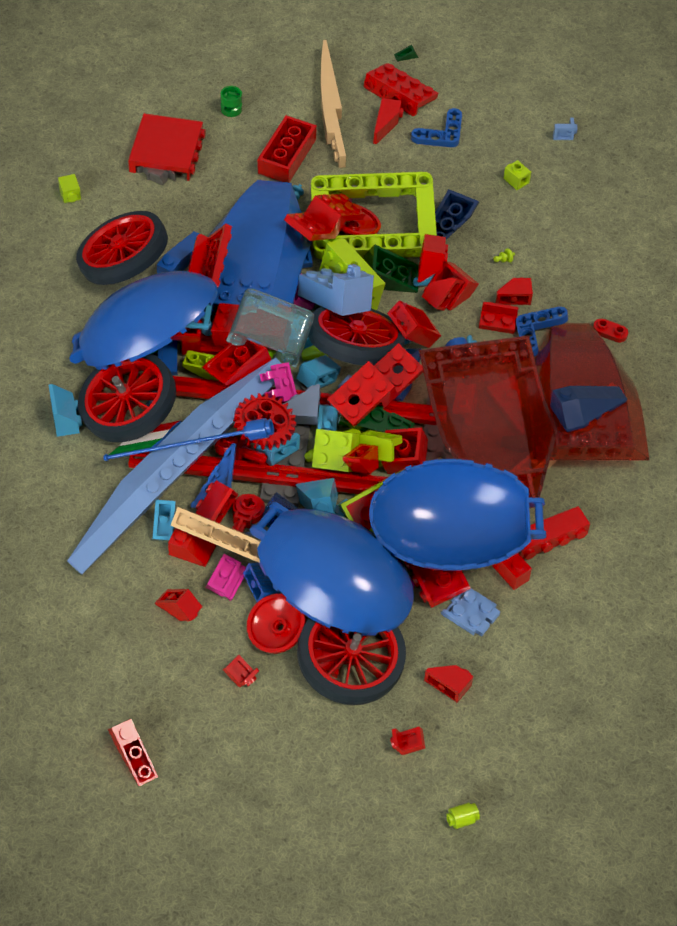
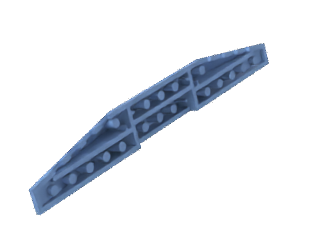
M277 358L272 359L200 404L158 446L227 433L234 426L235 421H233L239 403H243L244 398L250 399V395L257 398L258 393H260L263 397L264 393L268 392L275 385L274 379L261 382L259 374L271 371L270 366L281 364V362ZM220 439L150 452L121 480L67 562L82 575L156 502V499L159 500L164 492Z

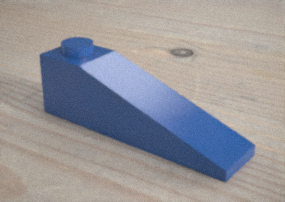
M193 231L169 250L158 262L157 273L184 271L190 264L195 240L199 233Z

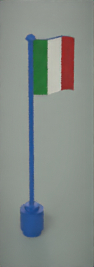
M262 418L247 421L246 426L243 428L244 430L157 446L174 428L182 423L181 420L160 424L143 437L122 442L109 455L105 454L103 459L109 461V459L241 434H244L246 438L248 437L250 441L273 435L274 426L271 419Z

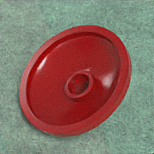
M360 206L362 208L361 211L366 214L363 220L346 221L341 231L348 235L378 234L381 223L373 212Z
M283 594L268 595L258 601L250 611L247 620L249 639L263 652L271 654L285 652L298 643L301 631L306 623V616L288 603ZM281 625H283V629H282V630H278L279 627H280Z

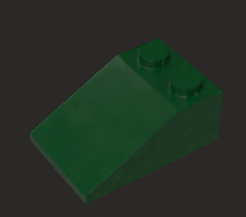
M376 244L364 255V261L386 283L384 290L418 292V286H415L413 283L414 278L418 277V264Z

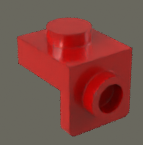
M237 655L223 669L238 687L250 686L257 679L255 675L259 672L258 668L252 669L240 655Z
M420 726L403 732H399L396 728L392 729L391 745L401 755L425 749L423 729Z

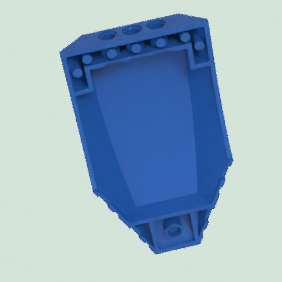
M257 180L243 193L208 235V237L224 224L232 226L230 233L232 237L227 245L228 253L223 261L224 269L220 274V285L212 305L211 315H216L219 303L291 309L292 312L299 274H301L307 253L312 245V241H309L284 221L287 214L302 213L292 183Z

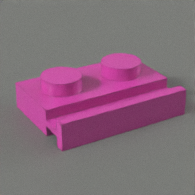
M223 554L205 588L231 601L244 578L243 572L246 567L241 565V562Z

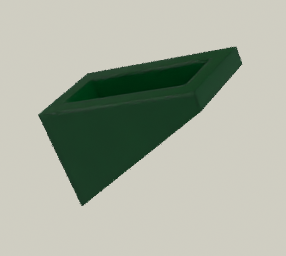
M412 45L394 54L397 62L419 58Z

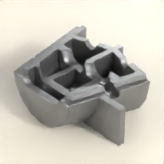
M137 167L136 172H144L147 175L148 181L152 180L160 185H164L168 181L167 178L176 181L175 171Z

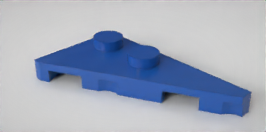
M232 443L226 450L218 466L216 465L208 481L201 488V492L195 501L191 503V508H196L198 502L201 499H205L208 494L206 493L210 483H215L216 480L232 489L236 444Z

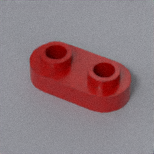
M597 319L593 324V332L596 335L614 342H624L628 337V329L623 325L606 319Z

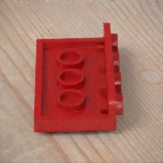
M389 63L367 72L363 84L365 89L380 98L402 101L401 108H404V112L411 116L417 115L418 108L438 97V92L433 90L432 87L424 85L418 79L412 78L406 72L400 71Z
M224 224L209 237L202 234L197 235L188 268L189 272L211 278L217 285V288L220 285V274L224 269L223 261L228 253L227 245L232 237V234H230L232 226Z
M404 561L408 571L413 570L415 574L411 577L416 587L420 586L422 589L419 593L423 602H428L431 608L471 589L462 570L446 571L423 568Z

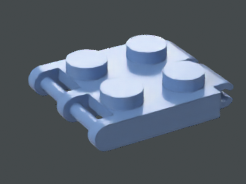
M472 588L459 594L457 597H453L452 603L448 608L441 611V615L473 636L475 633L483 636L490 627V623L493 624L500 615V611L496 609L497 604Z

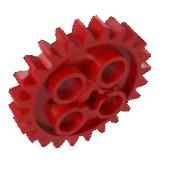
M258 393L257 398L253 395H250V399L244 398L243 403L240 402L235 410L233 421H235L234 428H237V431L244 430L243 428L246 426L247 421L266 418L267 420H272L274 434L268 438L252 441L242 434L241 440L248 439L247 445L253 442L254 448L261 445L262 450H264L265 446L272 450L273 445L276 448H279L280 444L286 445L287 440H291L296 426V415H292L293 409H287L288 403L282 404V398L278 401L275 400V395L269 398L268 393L265 394V397Z

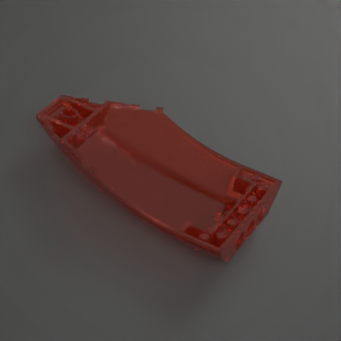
M564 323L552 326L523 380L529 405L534 460H649L643 412L636 386L600 334L590 323ZM567 386H619L627 397L626 403L612 411L605 412L598 420L590 421L588 426L566 432L550 407L552 391Z
M529 335L419 350L435 421L442 441L455 459L472 460L474 463L482 465L488 463L501 471L507 470L516 475L518 480L529 488V498H540L558 429L544 396Z

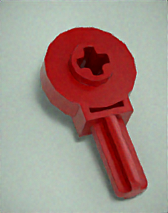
M239 436L221 438L215 443V451L220 456H224L226 450L234 443L237 445L235 459L246 458L259 464H265L267 460V455L251 449V444L247 445L246 440H241Z
M242 494L235 499L232 508L234 516L233 529L244 532L245 528L250 529L252 524L262 519L265 513V504L260 497L254 494Z

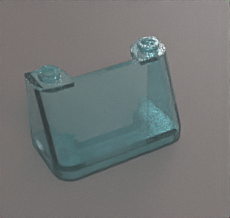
M247 289L239 303L226 341L239 346L244 345L247 340L271 348L282 353L281 360L284 363L289 362L290 366L296 368L315 316L311 311L256 289Z

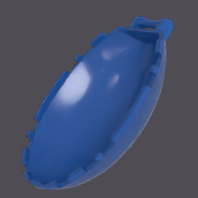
M167 271L147 276L122 287L105 299L92 313L83 330L73 336V351L70 354V361L76 364L85 360L88 366H94L97 370L108 369V365L114 364L116 367L121 366V361L127 359L133 362L172 342L170 337L179 331L184 334L187 331L185 327L192 321L197 323L206 314L204 312L205 307L208 304L209 306L213 305L218 293L217 285L211 278L202 274L189 271Z
M436 459L424 461L423 464L413 467L411 465L407 466L405 470L397 474L393 473L384 480L382 486L377 492L375 491L371 500L369 519L376 539L395 557L423 568L446 571L467 570L502 562L523 550L531 542V539L546 538L543 520L545 500L543 498H529V488L519 481L516 475L505 469L501 471L492 467L493 465L477 464L472 460ZM529 507H535L536 530H530Z
M273 502L262 519L250 528L251 534L261 540L257 551L260 559L259 565L265 577H269L273 583V588L276 591H280L286 597L288 603L315 622L328 628L333 626L342 629L343 633L348 634L351 631L361 633V636H369L386 630L390 632L400 626L408 617L414 599L413 585L409 574L400 559L385 549L376 539L374 533L362 525L328 511L302 508L288 510L279 503ZM275 515H277L278 518L273 522L268 531H266L264 529L265 526L270 522V520Z

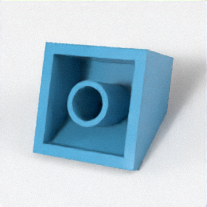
M49 384L57 437L80 433L79 426H82L81 416L76 413V411H79L78 400H74L72 392Z

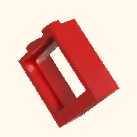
M399 300L387 313L405 339L430 348L441 337L439 331L421 309Z

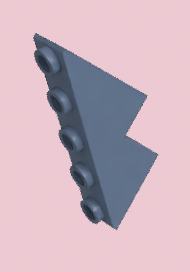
M320 384L308 387L305 392L300 395H294L286 402L288 403L287 409H293L292 415H296V424L318 425Z

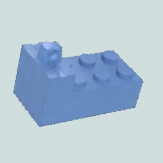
M355 264L348 265L347 273L344 274L333 273L331 269L327 268L321 269L318 272L307 271L305 274H299L298 296L341 316L371 311L374 275L360 271V266Z

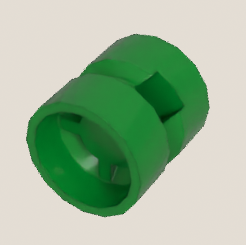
M236 86L224 87L220 93L221 113L227 117H236L242 112V91Z

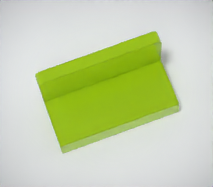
M373 430L359 434V444L378 446V460L394 461V446L402 443L401 435Z

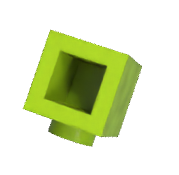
M517 160L505 167L503 179L516 190L530 183L531 171L520 161Z

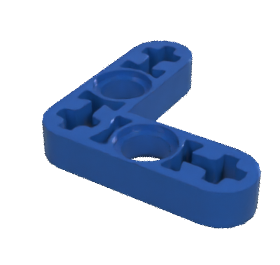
M456 108L448 110L445 131L424 128L412 130V142L442 147L458 146L462 112ZM453 126V127H456L457 129L452 130V129H450L449 127ZM436 136V137H438L439 139H438V140H434V139H432L431 137Z
M565 307L545 309L522 314L517 317L518 335L522 353L526 358H533L539 353L535 330L561 325L568 321V311ZM541 317L547 318L545 321H538ZM525 334H531V335H532V336L529 337V338H523V336H524ZM531 344L532 349L528 350V345Z

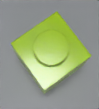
M75 174L58 177L59 190L64 203L81 200L80 187Z

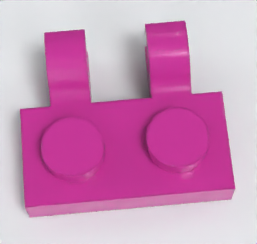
M289 362L270 366L271 371L259 374L261 382L274 379L276 389L264 393V395L268 393L269 398L275 395L278 399L282 398V402H287L297 394Z

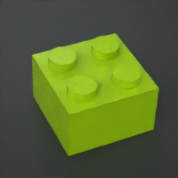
M316 429L312 467L353 472L343 461V456L359 445V433Z

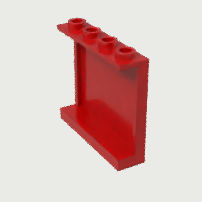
M143 113L128 160L129 172L136 173L138 166L187 173V181H190L191 174L194 175L195 163L199 159L198 151L202 149L201 140L205 139L206 129H203V122Z

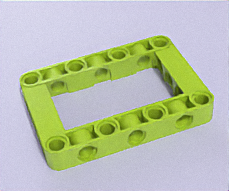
M428 172L318 175L311 180V201L315 195L340 193L348 198L413 195L417 199L416 212L418 214L417 227L419 233L337 236L336 239L314 240V256L320 260L323 259L325 249H319L320 247L326 248L327 243L343 238L362 258L375 244L401 257H420L424 235L437 236L433 178Z

